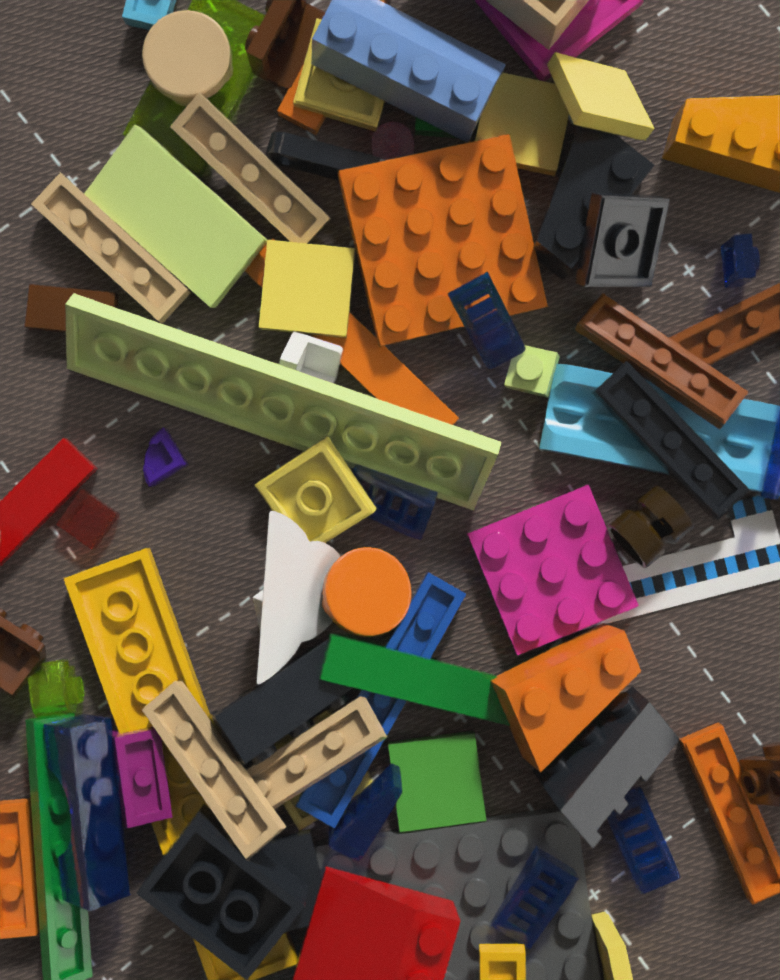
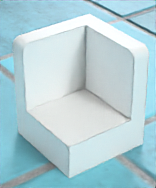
M293 331L280 358L279 365L334 384L343 348Z

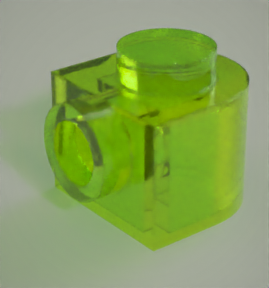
M68 659L42 663V670L28 677L31 706L35 716L39 718L75 713L78 703L84 701L83 681L80 676L76 677L75 666H69Z

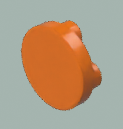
M372 547L351 550L338 558L326 573L322 589V608L338 627L352 635L372 637L386 633L403 620L409 609L411 583L408 574L402 564L386 551Z

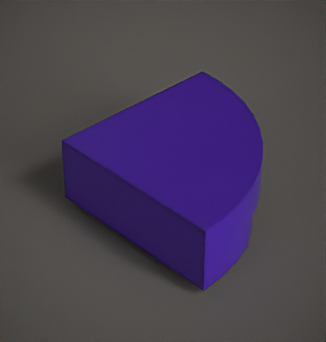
M164 427L151 438L144 459V477L148 486L154 487L189 465L170 433Z

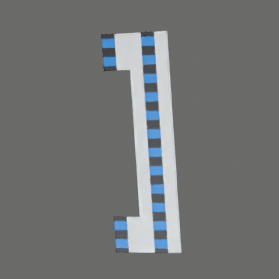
M768 494L740 500L728 510L735 535L734 538L661 556L647 568H643L637 563L623 566L639 606L584 629L779 580L780 537Z

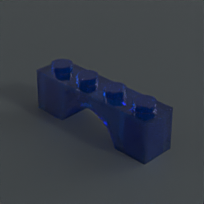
M82 714L45 723L44 731L48 768L59 779L65 791L71 814L72 829L70 843L67 850L58 856L63 901L92 911L130 896L111 718Z

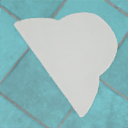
M276 511L269 512L257 684H261L275 675L296 653L301 642L315 638L333 622L322 608V589L326 573L331 565L341 557L330 545L320 541H309L306 533L299 525Z

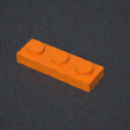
M31 798L0 801V939L36 936L40 929Z

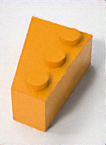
M780 95L686 99L673 118L662 159L780 193Z

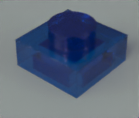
M752 233L733 235L721 245L725 288L744 286L756 278V273L760 266V255L758 248L753 247Z

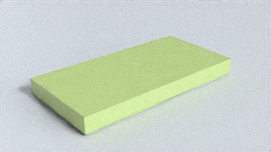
M137 125L133 126L84 193L210 308L218 306L267 243V239L144 129Z

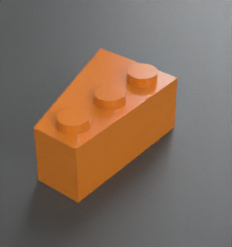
M602 623L498 675L497 678L491 680V683L508 719L509 727L522 757L539 772H542L641 672V669L625 631Z

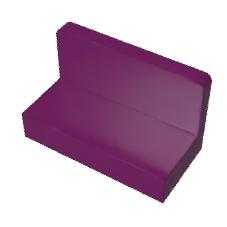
M150 727L126 733H119L117 730L108 731L107 739L119 819L127 828L172 818L162 740L155 728Z

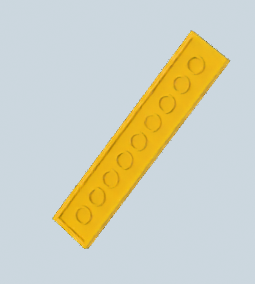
M150 548L139 550L63 578L119 733L153 727L142 709L174 681H183L209 717L210 712ZM162 740L173 817L152 822V826L164 855L203 804L208 806V804ZM289 931L281 936L248 980H256L297 964L298 955ZM193 938L208 980H246Z

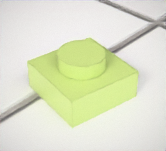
M516 343L504 385L509 389L548 398L556 365L560 358L559 354Z

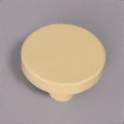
M190 10L170 13L158 20L145 38L142 58L147 75L159 92L180 106H188L198 93L208 99L216 94L232 77V51L227 36L215 20L203 13Z

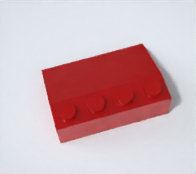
M325 866L292 980H444L461 922L454 901Z

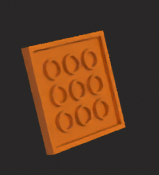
M510 134L339 170L340 187L379 347L548 307L536 251L533 248V237Z

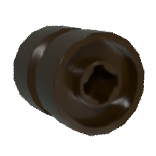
M654 486L636 501V511L625 510L608 524V529L616 541L643 568L649 567L665 553L664 544L675 545L694 529L691 519L670 494L659 486Z

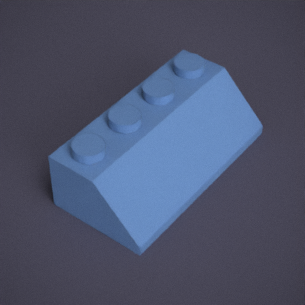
M332 0L312 38V65L467 143L506 64L380 0Z

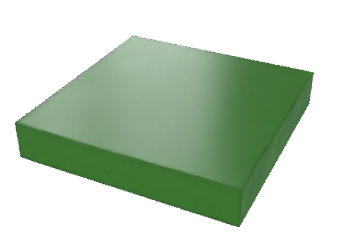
M474 731L388 742L399 832L487 821Z

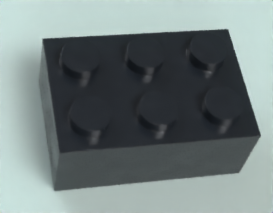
M203 804L150 871L136 894L244 979L248 980L305 907L309 886L261 849L253 856L245 859L212 810Z

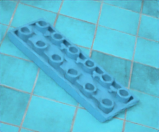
M567 364L556 365L539 444L540 450L670 475L592 394L613 373ZM646 380L750 491L780 496L779 405L743 399L719 430Z

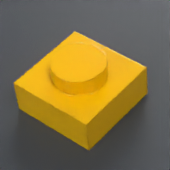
M479 944V980H526V952L524 944Z

